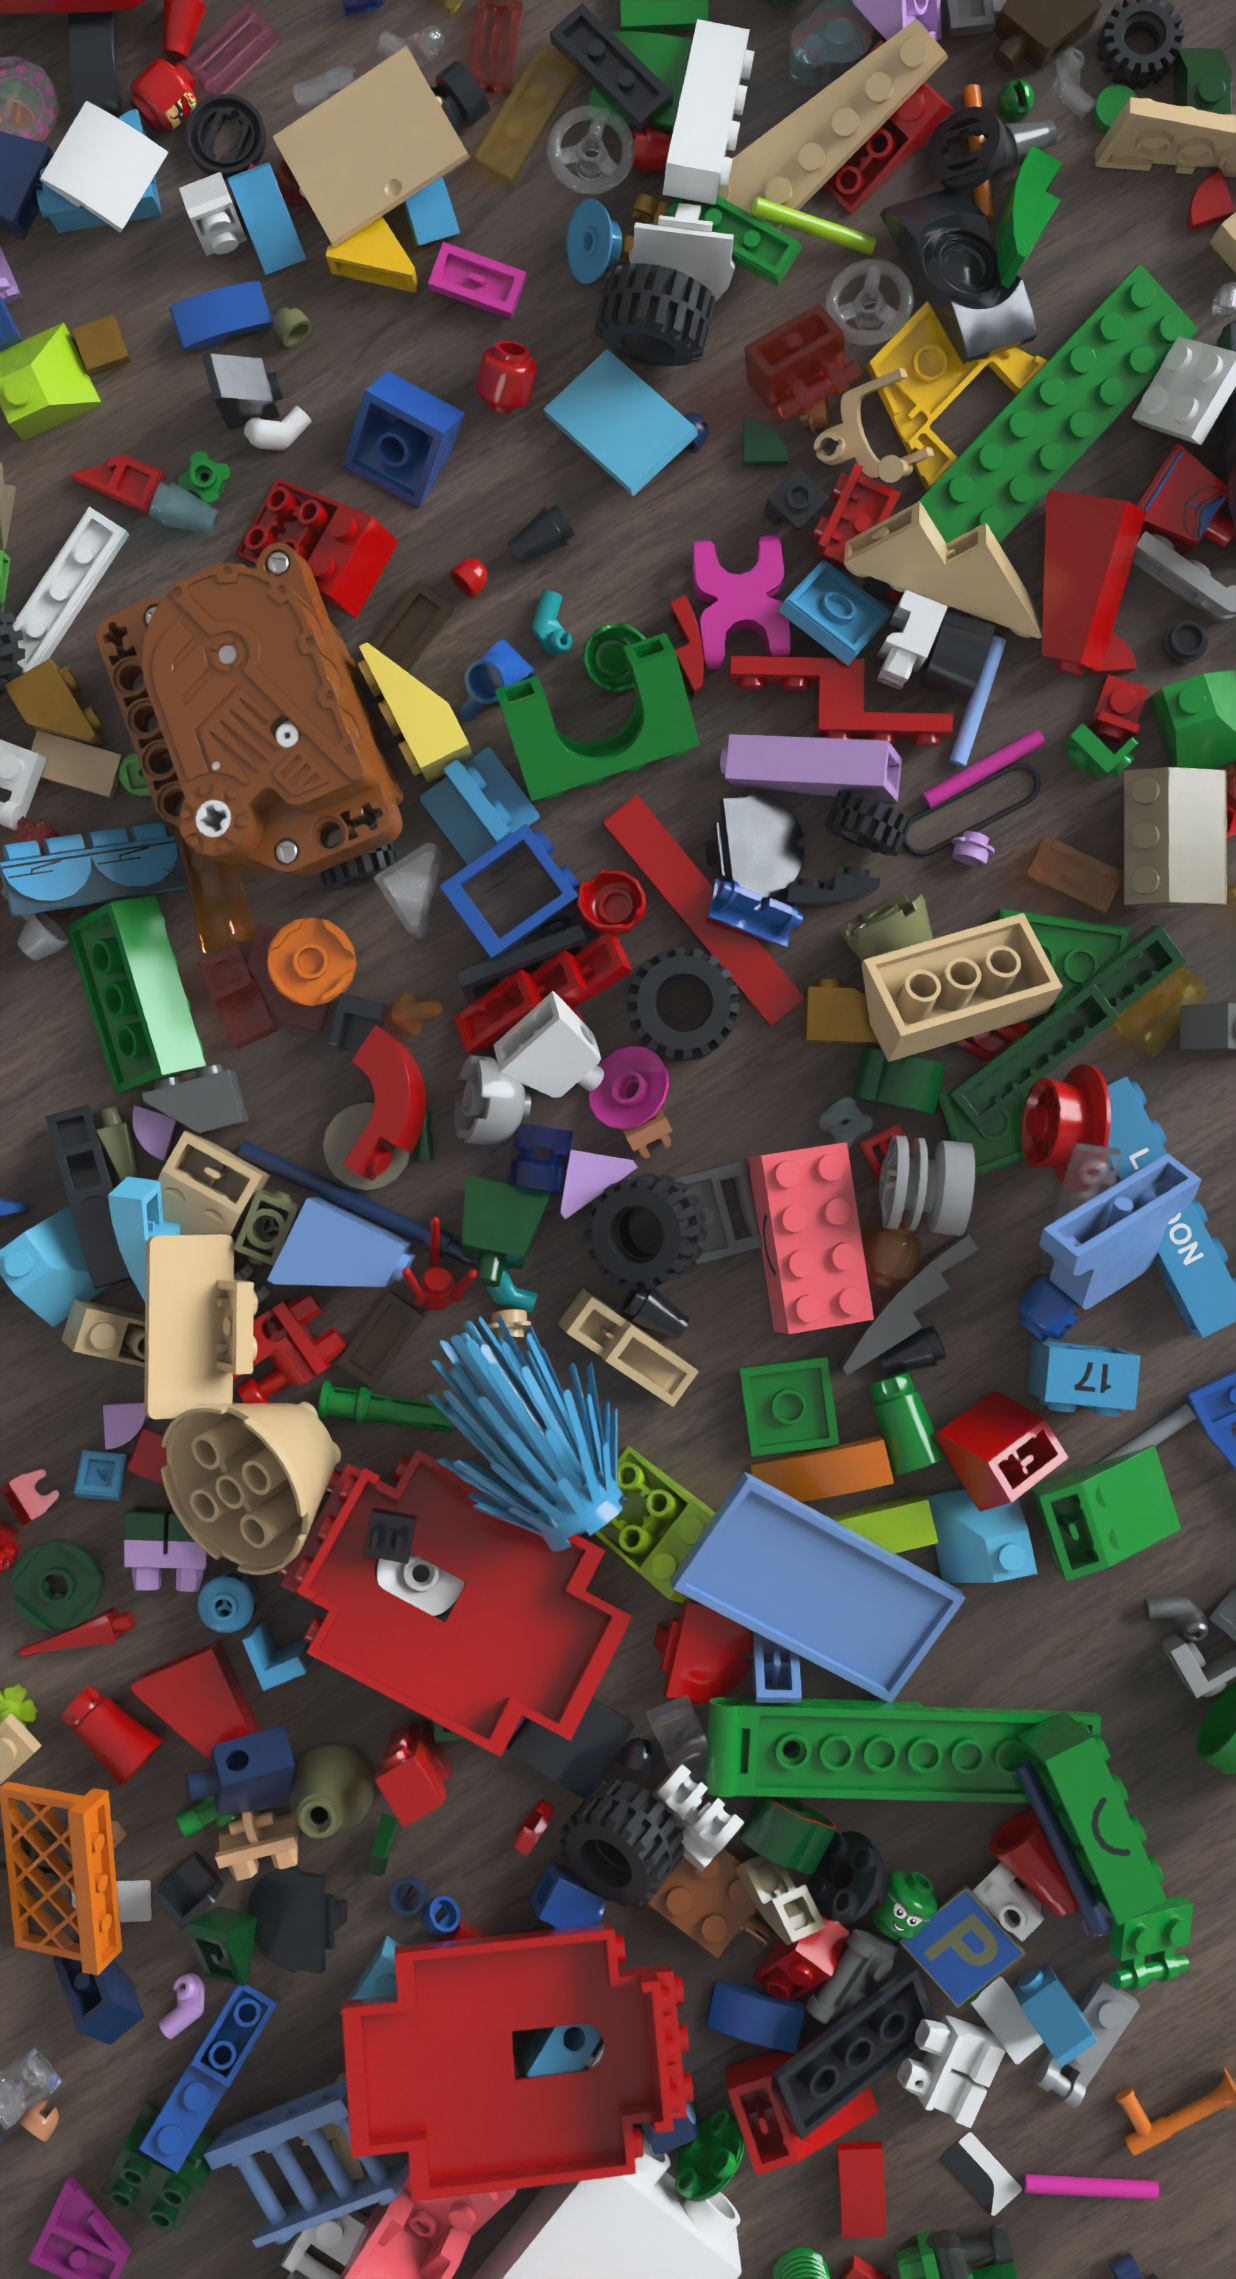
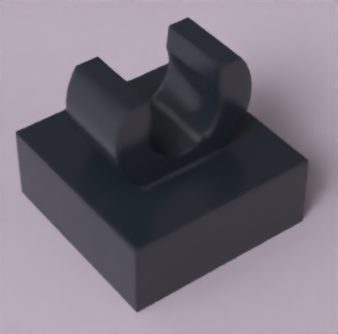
M373 1508L370 1514L363 1556L408 1564L411 1557L418 1516Z

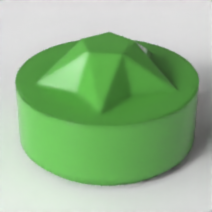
M132 751L124 758L120 766V781L130 793L137 796H149L151 794L136 751ZM163 763V767H162V769H163V774L166 773V769H165L164 763Z

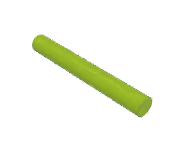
M757 196L753 199L750 207V215L867 255L872 254L876 245V238Z

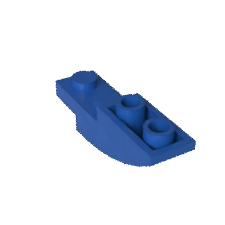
M247 1984L245 1987L241 1985L235 1987L164 2102L163 2108L139 2146L141 2151L178 2173L227 2087H230L275 2010L276 2002Z

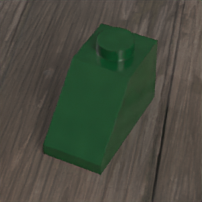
M1180 49L1175 59L1174 105L1181 107L1191 106L1197 110L1223 115L1231 114L1232 69L1221 49Z

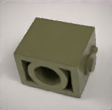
M266 1190L257 1191L233 1250L247 1255L250 1258L249 1261L262 1266V1263H267L274 1266L303 1205L293 1202L289 1198V1194L279 1190L277 1193H271ZM268 1221H270V1227H269V1228H267V1223H268ZM275 1230L279 1233L278 1235H271L270 1232Z

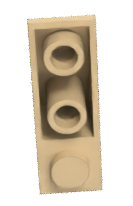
M74 1298L62 1337V1341L72 1351L145 1367V1316L120 1308Z

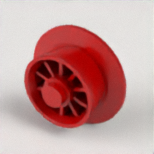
M1089 1064L1077 1065L1068 1072L1062 1082L1048 1078L1037 1080L1026 1097L1022 1111L1020 1137L1026 1161L1034 1168L1053 1167L1059 1182L1068 1189L1078 1190L1086 1187L1099 1171L1107 1150L1111 1125L1110 1097L1105 1079L1096 1067Z

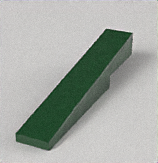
M1152 925L1051 1008L1047 1014L1040 1017L949 1092V1094L976 1128L981 1127L1031 1088L1037 1080L1045 1077L1118 1020L1120 1013L1186 963L1187 959L1161 926Z

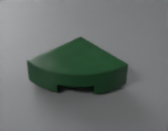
M743 418V466H787V450L779 434L762 421Z
M382 1814L370 1855L367 1873L382 1877V1874H385L398 1825L397 1817Z

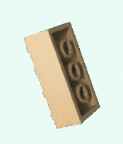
M1024 913L864 959L861 964L870 1025L888 1062L1047 1014L1063 988Z

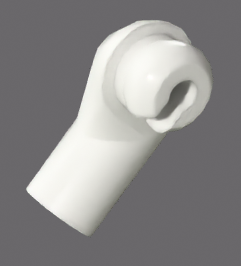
M295 406L281 422L263 420L257 417L251 418L245 424L244 434L250 444L256 448L283 451L312 423V420L301 408Z

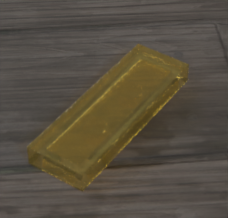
M542 44L539 45L474 156L475 165L513 186L579 74L578 70L569 60Z

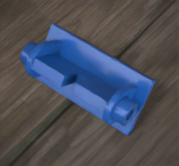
M716 878L714 880L707 918L786 949L788 947L791 928H799L803 920V913L799 912L798 907L794 904L787 905L772 898L762 899V894L740 886L738 881L732 880L728 883Z

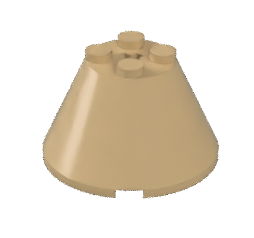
M307 1402L299 1404H202L184 1411L168 1426L161 1445L164 1448L167 1447V1465L161 1468V1474L174 1512L186 1531L202 1549L216 1560L224 1556L240 1565L238 1567L239 1572L265 1575L279 1571L295 1559L301 1551L334 1467L340 1462L341 1451L337 1444L332 1441L324 1424L318 1419L316 1409Z

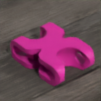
M776 533L760 537L756 550L757 564L751 571L741 575L728 573L719 565L715 545L711 541L694 542L692 562L695 595L700 602L710 605L704 609L699 624L704 668L706 670L722 667L725 657V640L732 632L740 629L752 630L758 634L763 640L767 656L789 657L791 651L789 619L778 611L783 603L773 599L778 594L784 578L781 543Z

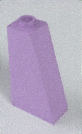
M729 734L728 747H723L721 752V772L725 774V779L735 787L833 797L837 796L838 791L846 790L850 793H859L863 797L865 795L872 797L875 801L898 802L902 758L889 741Z

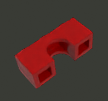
M427 1720L417 1726L412 1721L408 1722L390 1735L392 1741L385 1747L386 1751L380 1760L381 1764L375 1777L377 1785L403 1828L444 1804L447 1790L442 1782L450 1778L453 1763L441 1743L435 1742L434 1731Z

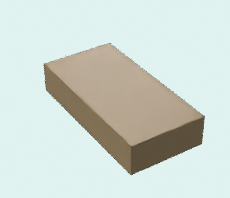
M36 731L31 751L47 757L41 779L113 800L120 778L119 769L125 758L123 755L43 731Z

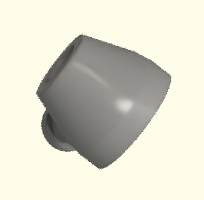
M3 887V889L1 890V895L5 898V900H7L6 892ZM39 912L21 915L26 923L20 933L17 944L29 958L38 961L58 952L69 943L66 932L48 914Z

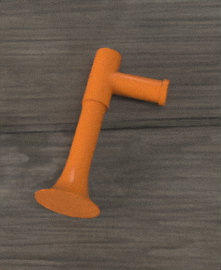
M1223 2068L1224 2076L1222 2081L1212 2092L1166 2117L1162 2116L1151 2123L1136 2099L1133 2089L1127 2087L1120 2090L1116 2094L1115 2099L1121 2104L1136 2130L1124 2137L1132 2154L1136 2156L1174 2136V2133L1217 2111L1236 2107V2085L1227 2070Z

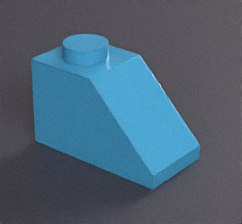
M1048 1963L1040 1969L1033 1968L1028 1970L1020 1977L1018 1985L1012 1988L1022 2010L1061 2068L1098 2041L1078 2004Z

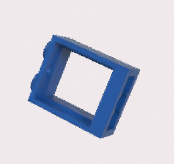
M527 824L520 827L439 886L491 959L509 952L541 929L544 924H548L577 903L578 895L575 890L579 888V882L566 865L560 869L556 866L549 856L555 850L540 829L533 833ZM525 843L561 895L499 939L463 887Z

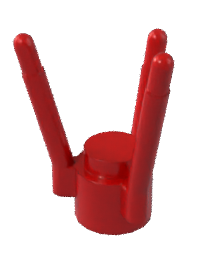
M438 1217L431 1219L429 1269L421 1275L419 1284L409 1268L402 1270V1275L414 1296V1305H423L433 1311L447 1308L452 1301L461 1302L463 1292L477 1276V1271L472 1269L455 1285L452 1274L440 1267V1220Z

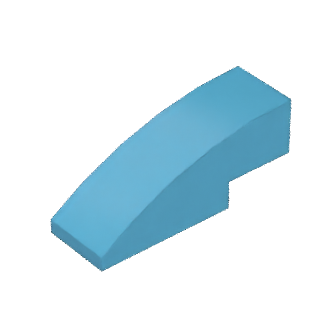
M126 1177L108 1195L110 1214L123 1260L133 1282L145 1301L146 1242L149 1237L154 1235H181L180 1223L163 1221L161 1181Z

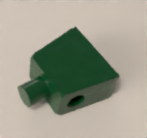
M467 1175L465 1181L462 1256L478 1260L476 1266L477 1276L474 1282L488 1287H499L504 1266L523 1269L547 1213L550 1193Z

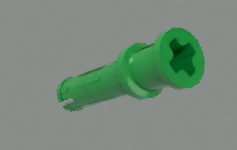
M324 1380L318 1407L319 1420L324 1421L327 1417L353 1420L356 1426L367 1425V1421L435 1430L448 1434L451 1432L452 1422L434 1403L372 1394V1390L366 1386H361L359 1390L332 1386L331 1381Z

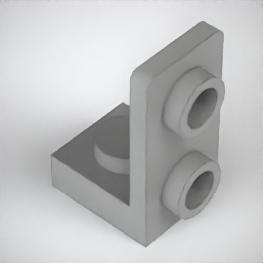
M1175 1633L1160 1641L1162 1648L1185 1688L1196 1698L1202 1695L1203 1697H1210L1221 1692L1227 1686L1226 1682L1236 1676V1649L1206 1665L1202 1654L1192 1641L1186 1644Z

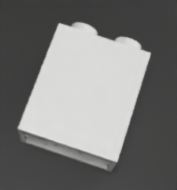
M641 2129L643 2158L635 2159L636 2174L545 2185L471 2279H737L741 2274L736 2230L740 2223V2217L735 2207L721 2192L701 2202L690 2201L681 2195L675 2188L676 2179L666 2172L670 2167L668 2155L664 2153L656 2156L644 2130Z

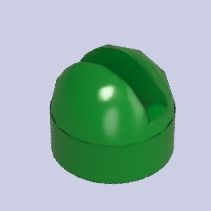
M1022 79L1013 80L1006 84L1001 90L997 101L999 114L1010 122L1024 120L1030 114L1034 104L1033 88ZM1016 92H1019L1024 104L1022 107H1019Z

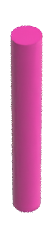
M1036 729L922 793V797L926 805L930 809L1045 745L1044 736L1039 729Z
M1024 2174L1023 2188L1026 2194L1158 2200L1159 2198L1158 2182L1152 2180Z

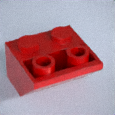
M996 1390L988 1393L933 1434L979 1512L1012 1503L1069 1458L1043 1417Z

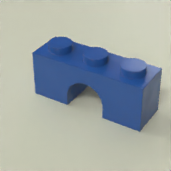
M550 1861L530 1899L538 1919L551 1924L552 1929L598 1924L605 1908V1900L598 1893L590 1891L581 1879H578L571 1870Z

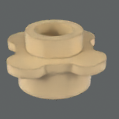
M512 1309L492 1313V1324L487 1326L494 1336H497V1338L501 1337L505 1342H508L497 1323L500 1314L514 1341L517 1342L524 1339V1334H527L528 1325H531V1322L527 1321L526 1311Z

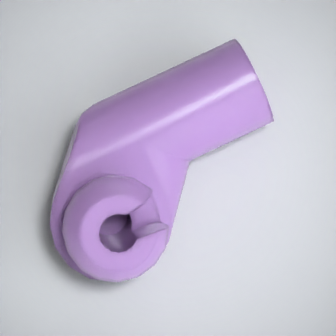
M196 1974L182 1975L178 1977L173 1985V1991H177V2007L159 2021L161 2031L169 2039L177 2036L204 2012L205 1986Z

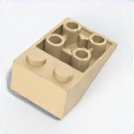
M184 1131L158 1177V1181H161L163 1221L180 1223L181 1235L226 1234L230 1235L234 1240L246 1219L256 1192L263 1190L271 1175L196 1132Z

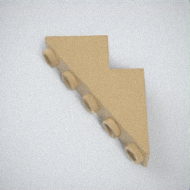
M919 501L845 542L844 564L849 572L858 577H873L888 583L890 587L904 593L905 590H908L948 607H954L967 612L972 616L1008 627L1012 632L1024 638L1035 637L1039 639L1042 637L1041 613L987 523L945 543Z

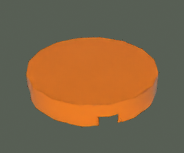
M302 918L292 921L279 930L271 941L268 951L267 967L269 977L278 992L294 1003L310 1007L329 1004L339 998L340 993L344 994L353 982L357 966L354 946L346 933L328 920Z

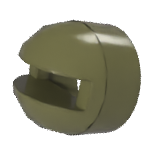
M289 306L287 308H280L275 313L272 327L276 336L285 347H294L306 339L311 332L312 323L297 307Z

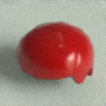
M600 870L588 882L580 884L577 907L585 924L596 933L603 935L606 932H610L620 936L630 932L644 917L646 894L639 881L626 872Z

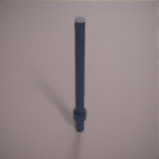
M244 1141L241 1145L238 1157L428 1246L426 1251L430 1252L431 1228L252 1143ZM440 1228L439 1257L443 1258L444 1255H447L476 1269L478 1260L463 1257L462 1243L452 1239L454 1234Z

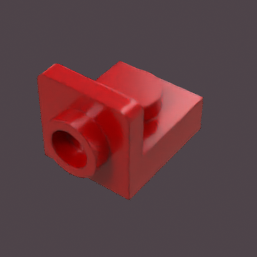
M1108 674L1103 680L1087 727L1098 731L1097 736L1111 743L1121 744L1123 740L1127 741L1131 737H1135L1140 728V725L1137 723L1149 688Z

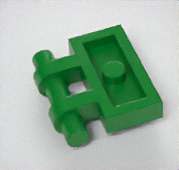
M1179 1895L1167 1898L1166 1902L1119 1926L1112 1920L1109 1953L1121 1962V1968L1110 1973V1983L1114 1989L1127 1988L1131 1991L1145 1988L1149 1981L1157 1979L1160 1982L1175 1980L1179 1973L1189 1970L1190 1965L1187 1956L1183 1953L1175 1955V1948L1189 1944L1194 1903ZM1152 1954L1151 1961L1144 1963L1145 1956Z

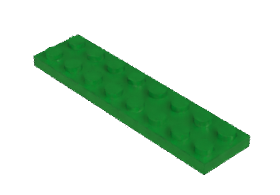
M1141 263L1138 264L1107 295L915 503L921 502L945 543L987 523L1000 544L1048 490L1053 487L1156 376L1177 337L1181 336L1190 339L1199 329Z

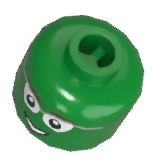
M897 1870L890 1873L886 1896L882 1902L881 1909L872 1911V1918L876 1927L887 1937L894 1940L916 1938L934 1917L937 1910V1902L932 1893L934 1890L933 1885L924 1875L916 1871L909 1873Z

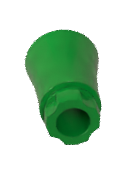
M903 1372L870 1384L873 1400L876 1403L873 1405V1409L885 1442L893 1476L908 1473L947 1458L933 1435L936 1431L927 1414L919 1390L915 1391L908 1372Z

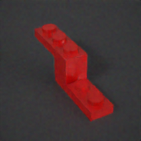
M731 656L728 683H738V688L742 690H761L765 688V684H782V689L786 691H805L809 689V685H816L815 737L889 741L891 745L896 744V739L913 740L914 746L934 747L939 746L940 740H946L952 733L953 714L864 712L865 659L855 658L848 666L839 658Z

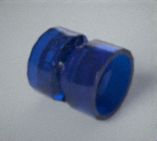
M520 1123L515 1132L513 1144L519 1151V1155L511 1159L507 1184L563 1193L567 1168L562 1164V1160L570 1156L574 1132ZM535 1145L549 1148L548 1161L532 1158Z

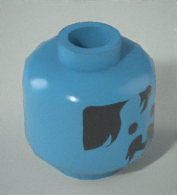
M226 1570L217 1573L203 1586L198 1596L197 1608L200 1618L208 1628L219 1633H232L241 1630L254 1617L259 1607L260 1594L256 1583L250 1576L242 1572Z

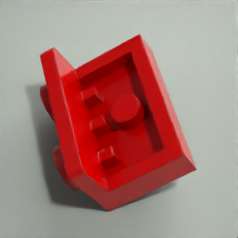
M856 463L850 476L841 473L830 497L838 501L831 516L825 513L822 514L812 536L813 539L819 541L815 556L845 570H848L844 564L845 542L890 518L901 492L862 475L863 466Z

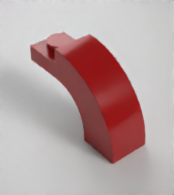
M377 1025L374 1026L351 1061L362 1069L371 1081L375 1096L374 1111L366 1129L342 1164L355 1174L374 1181L377 1175L382 1174L388 1168L392 1160V1152L396 1146L409 1153L413 1151L420 1137L426 1114V1089L421 1070L415 1058L402 1042Z

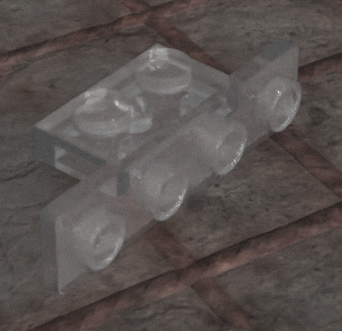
M1080 1143L1075 1144L1050 1224L1116 1185L1117 1169L1121 1160V1151L1119 1149ZM1042 1249L1038 1261V1271L1051 1274L1054 1258Z

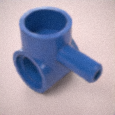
M504 639L498 641L480 659L472 662L467 667L464 681L470 695L458 709L459 717L464 721H472L484 704H492L498 701L495 689L534 677L536 670Z

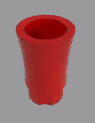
M89 1685L61 1715V1719L70 1728L75 1730L73 1735L102 1763L120 1788L146 1764L165 1741V1739L141 1725L122 1710L109 1696L105 1698L92 1685Z
M1034 1810L1021 1812L1004 1823L990 1841L989 1850L991 1854L1007 1866L1029 1889L1037 1901L1044 1904L1055 1917L1060 1918L1078 1909L1079 1905Z

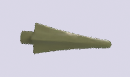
M118 1106L100 1110L104 1127L96 1130L114 1166L120 1182L126 1177L137 1178L131 1120L122 1122Z

